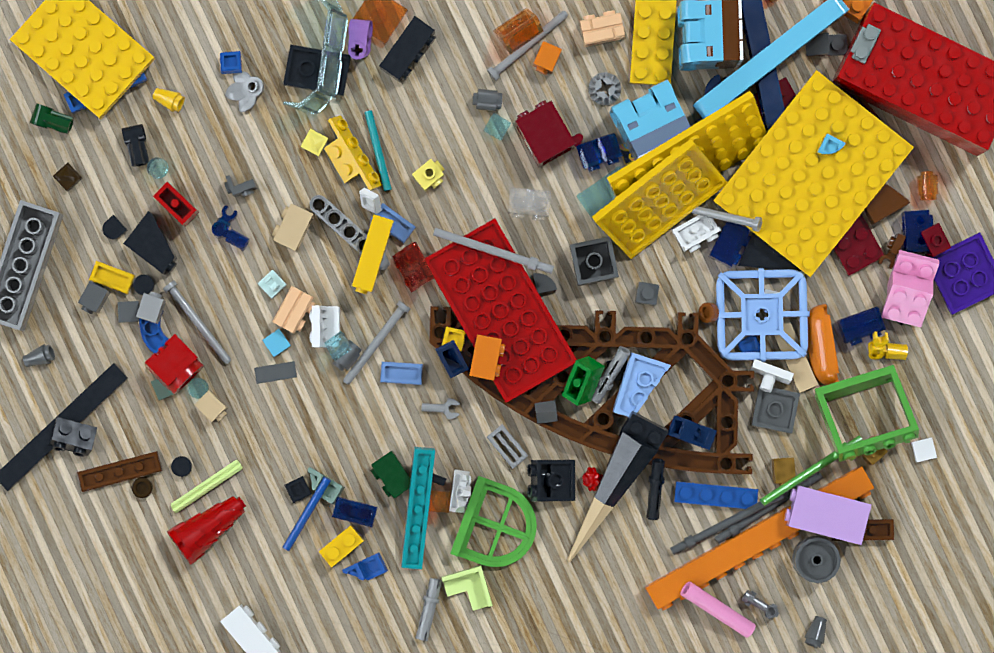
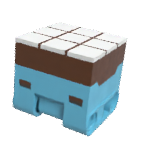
M742 0L681 1L677 8L678 27L682 28L683 45L679 47V70L738 68L743 61Z

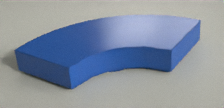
M161 317L159 324L139 318L140 332L144 343L152 353H157L158 349L165 346V342L169 339L161 328Z

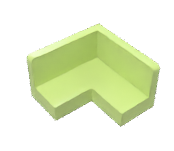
M481 565L441 577L447 597L467 591L473 611L493 606Z

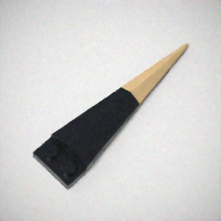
M634 411L630 413L621 428L596 494L567 558L568 563L572 561L656 455L660 445L669 433L668 429Z

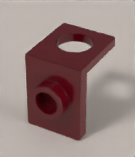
M936 223L920 232L930 251L925 254L926 257H934L951 248L940 223Z

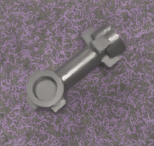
M747 590L742 597L745 605L749 607L752 604L764 611L765 617L768 619L778 617L777 605L773 603L770 605L755 597L757 593Z

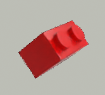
M166 182L153 195L185 227L199 213L169 182Z

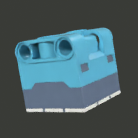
M668 80L651 87L646 95L632 102L626 99L612 106L609 112L634 161L691 127Z

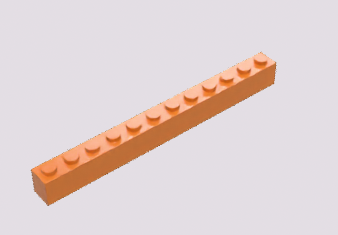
M859 466L819 488L817 491L854 500L858 497L863 499L871 494L870 490L874 489V486L863 467ZM791 505L646 585L645 589L656 608L666 610L674 605L672 601L678 598L680 600L686 599L681 596V590L687 582H692L703 589L710 585L708 581L713 578L719 580L727 575L726 571L731 568L737 570L744 566V561L752 558V560L759 558L763 555V550L767 548L772 550L781 545V540L785 538L790 540L798 536V531L801 529L787 526V521H784L786 510L790 509Z

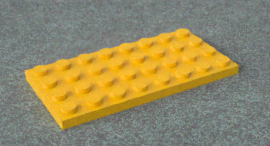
M750 91L607 177L614 196L616 197L623 193L633 183L647 174L649 170L656 167L690 139L693 140L719 172L727 170L731 165L745 159L766 134L753 94Z

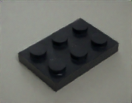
M290 44L283 85L344 96L351 56Z

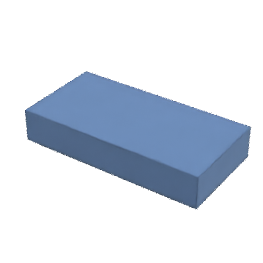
M382 203V211L375 215L395 220L391 235L404 244L416 227Z
M382 362L380 382L422 385L423 364Z

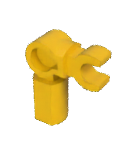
M877 332L873 333V340L868 343L869 358L878 360L885 356L886 359L906 360L908 355L907 344L888 343L889 337L887 332L882 337H878Z

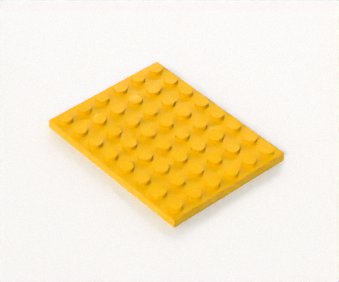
M816 70L713 201L730 214L751 219L761 217L762 226L759 232L753 231L752 227H746L811 277L914 146ZM826 134L845 142L843 148L833 154L817 152Z

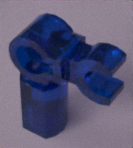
M225 205L222 209V217L218 218L217 222L212 225V233L216 238H226V242L244 251L250 238L233 229L228 230L231 225L230 221L236 219L238 212L235 210L232 215H227L226 211L229 207Z

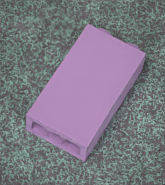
M796 485V489L792 488L789 501H792L790 509L786 510L784 521H787V526L862 545L871 504Z

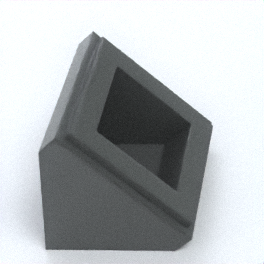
M555 401L534 403L537 424L558 421Z

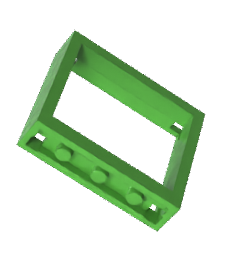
M894 365L815 389V398L839 462L847 459L852 461L857 456L863 454L871 455L876 450L883 448L891 449L896 444L902 442L910 443V440L919 438L918 425ZM892 382L909 426L843 446L827 401Z

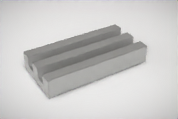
M503 424L487 436V439L512 469L528 457L527 453ZM501 430L522 454L520 458L499 434ZM496 435L516 461L514 463L492 437Z

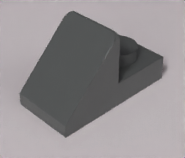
M821 33L806 44V56L845 55L848 50L847 34L829 35V33Z

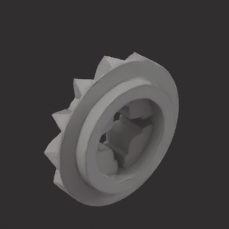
M598 73L589 83L590 97L601 105L614 103L621 93L620 81L611 73ZM601 81L605 85H613L608 89L609 96L604 91L597 92L602 87Z

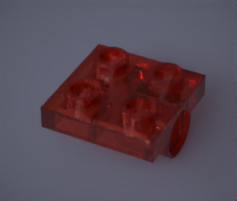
M417 242L407 245L392 256L396 268L400 270L404 283L411 293L434 279Z

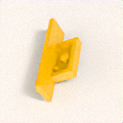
M341 115L330 118L328 122L338 139L326 146L324 150L343 182L347 183L360 174L370 191L381 187L382 184L378 174L373 170L368 157L359 147L358 140L352 135L347 122Z

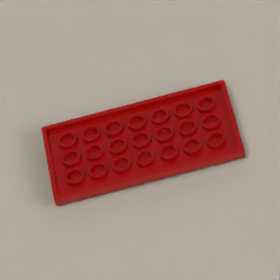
M496 218L463 236L515 253ZM455 242L423 259L474 349L477 335L502 339L501 344H505L503 357L499 356L497 363L501 365L500 374L493 381L505 403L575 363L577 359L522 264Z

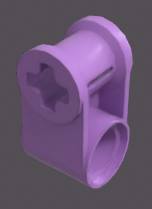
M351 19L348 28V53L353 59L357 60L365 58L370 54L373 23L371 20ZM359 46L363 49V52L360 53V51L356 50V47Z

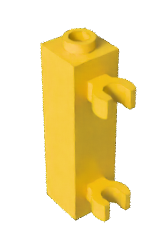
M373 215L352 286L356 287V292L367 294L368 291L373 292L395 220Z

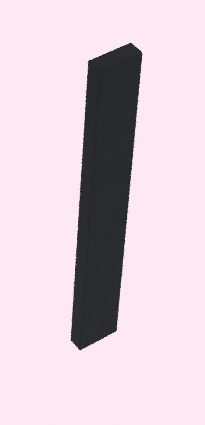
M113 363L57 417L81 423L119 388L128 377ZM56 418L0 469V484L7 491L15 486L53 450V447L48 444L52 437Z

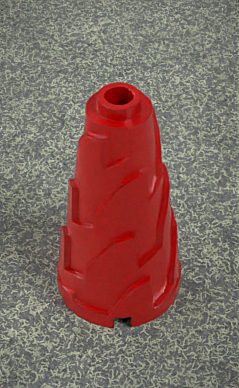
M233 496L213 505L203 513L196 514L185 522H180L169 529L167 533L186 560L192 565L205 554L208 548L219 540L223 533L234 525L233 523L245 512L243 508L246 505L240 497L235 498Z

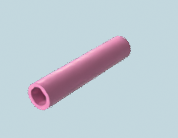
M687 582L683 586L681 596L744 637L748 638L752 635L756 627L753 622L692 582Z

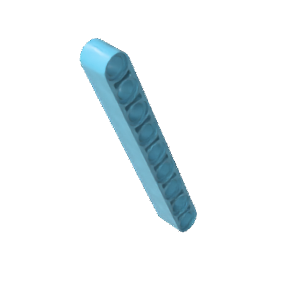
M843 0L825 1L693 104V107L704 119L726 106L850 9Z

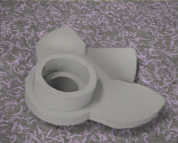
M242 71V73L233 74L235 83L227 88L225 96L228 99L239 101L240 112H246L255 106L257 97L264 91V84L260 78L251 77L247 72ZM255 83V89L251 90V85Z

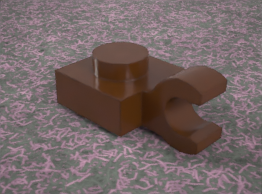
M898 233L895 237H890L886 246L889 250L886 255L879 258V265L882 264L884 259H888L890 262L888 269L893 268L895 258L906 236Z

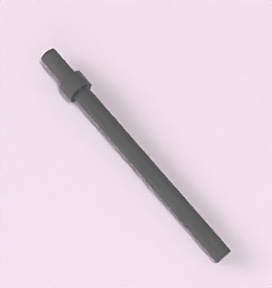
M818 471L798 484V486L808 488L823 479ZM792 489L782 494L784 499L729 526L728 529L715 536L718 544L732 535L735 537L741 533L740 530L788 501Z
M781 495L765 506L760 501L694 536H687L684 538V541L670 549L674 555L687 548L691 549L697 546L696 543L784 499V497Z

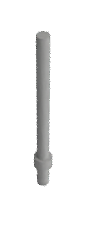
M435 228L433 236L526 265L528 269L534 271L538 269L552 274L554 268L552 265L538 261V258H528L439 228Z

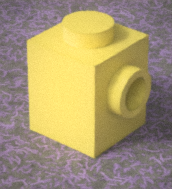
M430 159L417 169L412 176L426 192L431 187L435 189L443 183L442 178L444 174L442 171L445 169L437 160L433 162Z

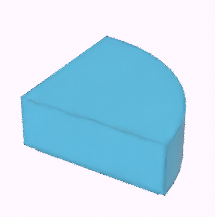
M826 134L817 152L833 154L842 149L845 142Z

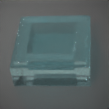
M493 113L483 131L501 141L511 122Z
M341 331L324 342L332 359L335 361L352 350L345 334Z

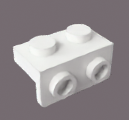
M698 215L672 230L683 251L689 250L690 253L700 248L699 243L707 240L709 243L718 238L717 233L721 231L713 218Z
M312 306L309 315L310 322L312 323V331L310 332L312 347H340V307Z

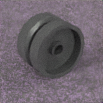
M816 536L808 537L800 541L793 550V568L799 576L809 582H827L836 575L840 567L839 551L827 539ZM815 556H818V558H820L819 563L813 562Z

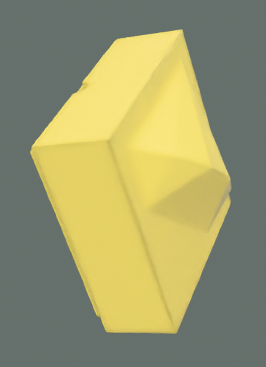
M310 129L301 148L319 157L329 138Z

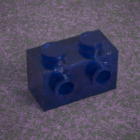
M929 210L902 212L903 235L906 236L903 242L904 251L910 253L930 252L920 232L933 225V215H929Z

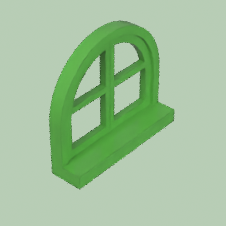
M478 476L450 554L489 567L507 566L518 561L528 552L536 535L537 523L531 504L519 491ZM487 490L509 498L500 523L479 516ZM512 501H515L520 506L525 515L526 532L504 525ZM475 523L497 530L489 555L466 548ZM501 532L523 539L520 545L509 554L493 556Z

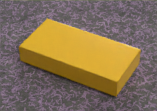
M96 261L89 280L129 294L135 275Z

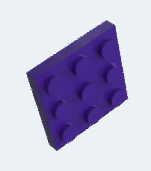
M980 232L951 246L946 251L930 257L939 260V267L934 282L951 315L994 295V259Z

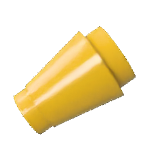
M156 88L153 93V99L172 112H179L184 105L185 97L181 96L179 92Z

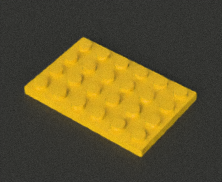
M45 0L9 39L100 120L155 60L153 55L89 0Z
M690 139L656 167L649 170L647 174L633 183L623 193L616 196L614 200L600 209L592 218L622 251L632 259L690 214L695 208L727 184V181L693 140Z

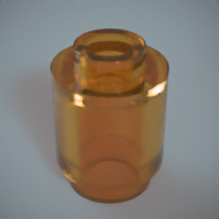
M923 171L921 176H917L920 201L937 200V195L939 194L938 175H933V171Z

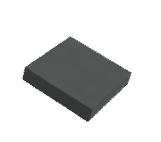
M759 385L751 425L792 434L800 393L773 388L771 393L761 390Z

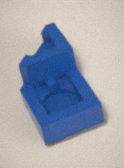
M380 552L342 571L345 574L356 576L360 580H370L387 572L388 569Z

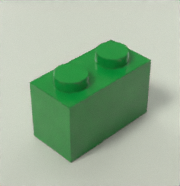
M590 356L576 360L562 396L577 406L590 402L605 366Z

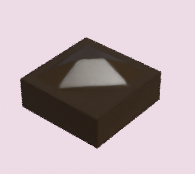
M66 163L53 175L67 192L82 179L70 163Z

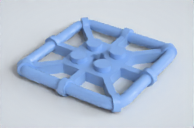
M758 268V270L726 271L718 274L716 283V305L719 309L717 348L720 358L731 361L756 359L766 362V360L799 359L807 355L808 317H810V311L807 308V281L802 270H764V268ZM759 278V294H744L729 279ZM764 278H793L780 293L764 294ZM798 282L799 311H783V297ZM724 284L741 298V312H725ZM760 309H764V312L768 313V317H765L764 320L756 317V313H759ZM783 317H799L800 346L783 331ZM741 318L742 332L726 347L725 319ZM780 335L795 351L766 352L765 336ZM745 336H760V352L730 351Z

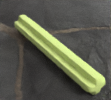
M238 460L233 461L171 503L170 506L173 511L178 513L242 470L241 463Z

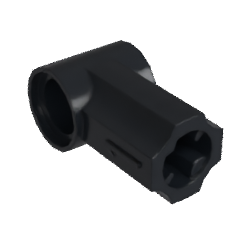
M143 124L122 128L124 143L128 147L131 166L136 167L149 164Z

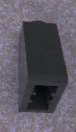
M148 211L123 244L165 275L167 272L171 273L177 265L175 263L177 257L155 215Z

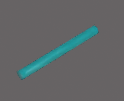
M369 110L364 113L385 192L392 190L373 112Z

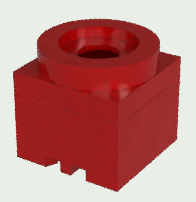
M176 334L165 342V346L160 347L157 353H154L144 362L146 368L174 395L190 383L204 367L198 360V357Z

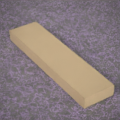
M783 317V331L800 346L789 318ZM773 335L780 352L795 351L780 335ZM806 356L799 359L784 360L789 372L794 373L792 379L799 393L818 385Z

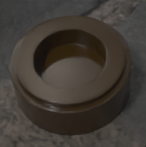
M138 478L132 484V492L138 498H146L153 491V484L147 478Z

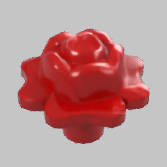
M588 467L582 476L583 485L588 487L589 491H597L603 475L597 473L595 467Z

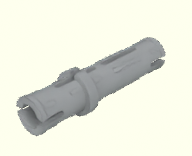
M622 346L618 348L617 353L599 380L592 397L593 402L600 404L607 391L612 389L613 381L631 354L627 348Z
M429 579L427 593L423 597L425 601L415 636L416 639L428 641L435 608L440 600L438 599L442 584L440 579Z

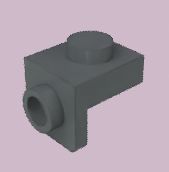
M228 175L226 176L227 182H224L228 194L232 193L234 197L240 195L247 197L254 194L255 189H258L253 179L235 186L232 177Z

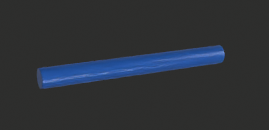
M323 477L284 543L283 548L290 551L331 482L329 478Z

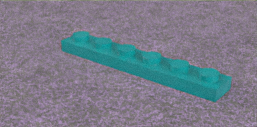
M414 447L401 568L422 569L435 448Z

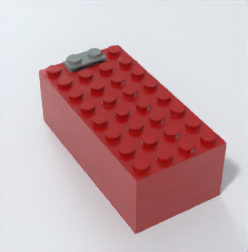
M874 2L866 11L832 83L855 96L865 99L867 103L975 156L988 151L994 139V60Z

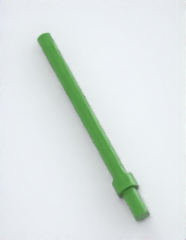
M857 436L848 443H842V445H850L863 441L861 436ZM832 452L760 499L761 503L764 506L837 460L836 452Z

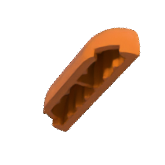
M821 304L813 307L810 310V317H808V354L815 378L820 383L829 385L839 382L837 376L839 368L830 314H827V305Z

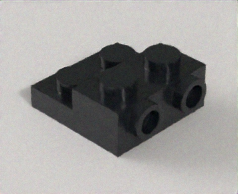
M531 460V464L527 467V474L531 477V485H528L527 494L528 497H531V501H575V460Z

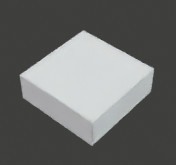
M366 188L359 191L363 208L375 214L382 211L378 194Z
M932 437L911 442L916 462L937 458Z

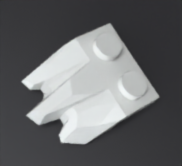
M454 470L449 511L465 513V508L468 506V498L471 496V476L469 471Z

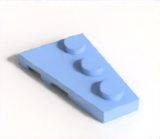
M631 353L612 412L629 417L632 411L637 413L671 365Z

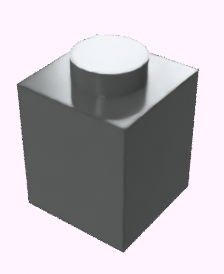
M89 281L78 303L83 305L81 309L89 314H93V312L100 313L111 292Z
M638 282L635 303L656 306L659 285Z

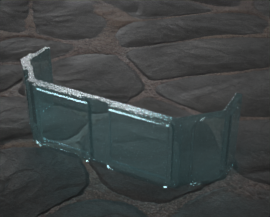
M320 0L328 10L317 88L300 103L284 101L283 105L305 113L318 114L330 103L329 100L337 95L342 66L341 53L344 50L348 23L347 15L341 11L343 9L337 0Z

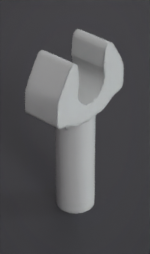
M448 398L444 404L422 403V411L443 412L447 419H453L459 416V413H451L449 406L460 405V403L451 398Z

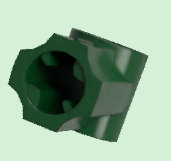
M36 103L30 120L31 124L69 134L73 126V117Z

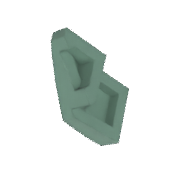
M309 467L308 473L311 477L312 490L316 491L325 475ZM330 479L331 482L321 498L335 505L345 487Z

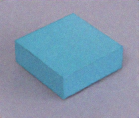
M280 329L262 340L273 357L291 346Z

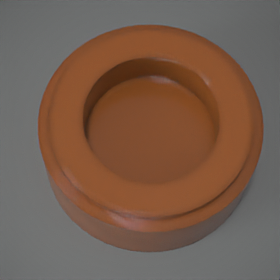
M703 303L700 306L699 318L702 322L714 323L718 319L719 309L716 304Z

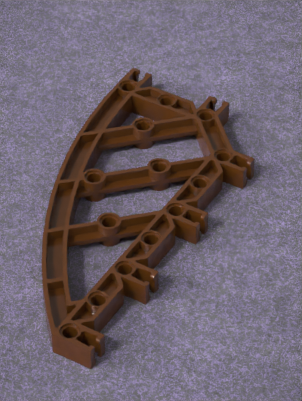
M430 306L429 343L435 349L441 347L443 338L435 337L434 332L436 328H451V307H443V311H447L446 323L436 324L435 311L438 310V307ZM595 310L594 333L587 326L557 325L560 331L566 330L569 333L570 337L566 341L569 347H579L573 352L577 360L588 356L596 360L609 347L661 349L651 359L671 365L668 369L669 371L687 354L712 382L676 416L682 417L687 415L692 422L698 424L716 407L715 430L717 432L715 435V453L675 449L673 447L680 439L667 435L652 459L660 458L663 461L665 460L664 468L702 473L752 474L751 466H747V470L736 469L735 459L747 458L749 462H752L753 454L730 453L737 445L738 399L731 392H754L753 384H749L748 388L737 386V376L749 375L750 379H754V371H733L698 335L699 313H689V317H693L692 330H684L682 328V317L686 316V313L678 312L676 334L670 328L623 327L616 333V311H607V315H611L610 328H601L599 315L603 314V311ZM460 323L454 327L464 331ZM602 331H607L610 334L609 342L604 343L599 339V334ZM643 332L650 333L652 337L650 343L646 344L641 341L640 336ZM684 333L691 334L693 338L691 344L687 345L682 342V335ZM465 335L462 352L460 351L469 369L464 371L463 374L493 398L537 424L534 403L553 401L564 390L567 382H559L556 374L542 382L529 395L523 393L505 403L492 380L469 376L473 355L468 349L473 345L468 336ZM574 364L563 370L567 372L568 376H570ZM725 375H729L733 379V383L729 387L724 386L722 383V378ZM619 390L584 423L557 411L558 421L539 423L538 425L564 438L611 455L619 435L607 432L606 430L622 416L612 412ZM601 413L607 414L609 418L608 423L605 425H600L597 421V417ZM725 416L730 417L732 420V425L729 428H724L721 424V420ZM672 420L664 428L669 430ZM725 457L731 461V466L728 469H723L720 465L721 460Z

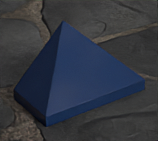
M454 340L435 349L450 379L469 369Z

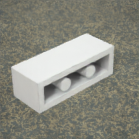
M242 604L220 621L246 653L281 652L278 649L280 648L279 643L273 637L270 639L265 633L267 629L260 621L257 623L253 619L254 613L247 605L245 607Z

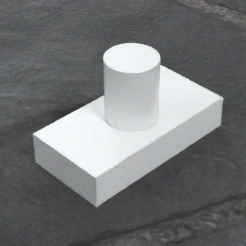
M756 359L750 371L764 376L760 389L769 393L773 389L775 380L789 385L794 373Z

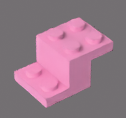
M899 250L887 284V298L881 312V318L917 327L922 326L933 296V280L939 267L938 259Z

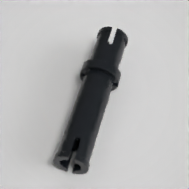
M660 458L652 459L651 475L648 478L650 488L646 518L649 520L659 519L662 485L665 483V478L663 477L665 460L663 461Z

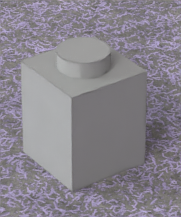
M150 291L149 295L144 293L136 317L159 324L166 302L161 299L162 295Z

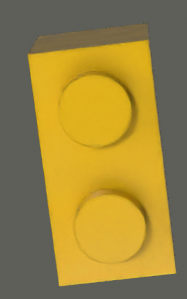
M350 525L322 548L319 553L332 568L365 540L355 527Z

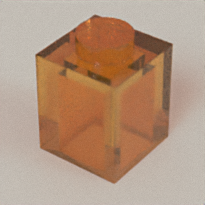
M431 490L429 511L450 513L452 492Z

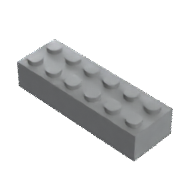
M20 200L0 258V324L25 331L63 214Z

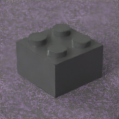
M610 237L570 244L577 286L619 277Z

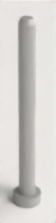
M560 12L496 67L488 68L487 72L497 81L502 71L564 21L568 16L567 12Z
M697 207L691 212L697 215L752 227L753 231L757 232L760 231L762 226L761 217L751 219L704 207Z
M175 280L170 282L163 290L166 293L170 292L225 364H228L231 361L229 355L175 287L177 286Z
M400 300L396 304L399 307L345 376L343 382L347 385L353 381L404 312L408 313L410 311V308Z

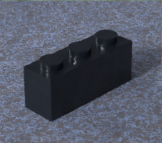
M414 16L380 63V69L398 82H401L402 79L406 80L412 72L410 68L414 62L418 64L424 55L422 51L426 45L430 47L436 39L434 36L435 30Z

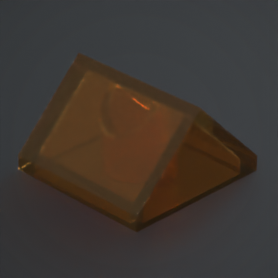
M527 8L493 30L509 54H512L544 32L538 17Z

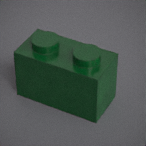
M390 451L371 464L373 468L370 471L376 480H382L384 483L382 489L388 497L392 495L393 498H396L410 488L411 478L393 451Z

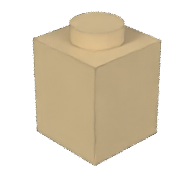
M208 390L194 404L211 422L216 420L220 422L227 415L225 411L228 407L211 390Z

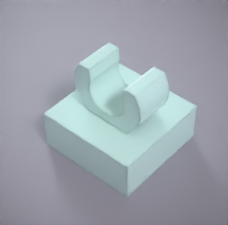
M271 270L258 283L272 299L287 286L274 270Z

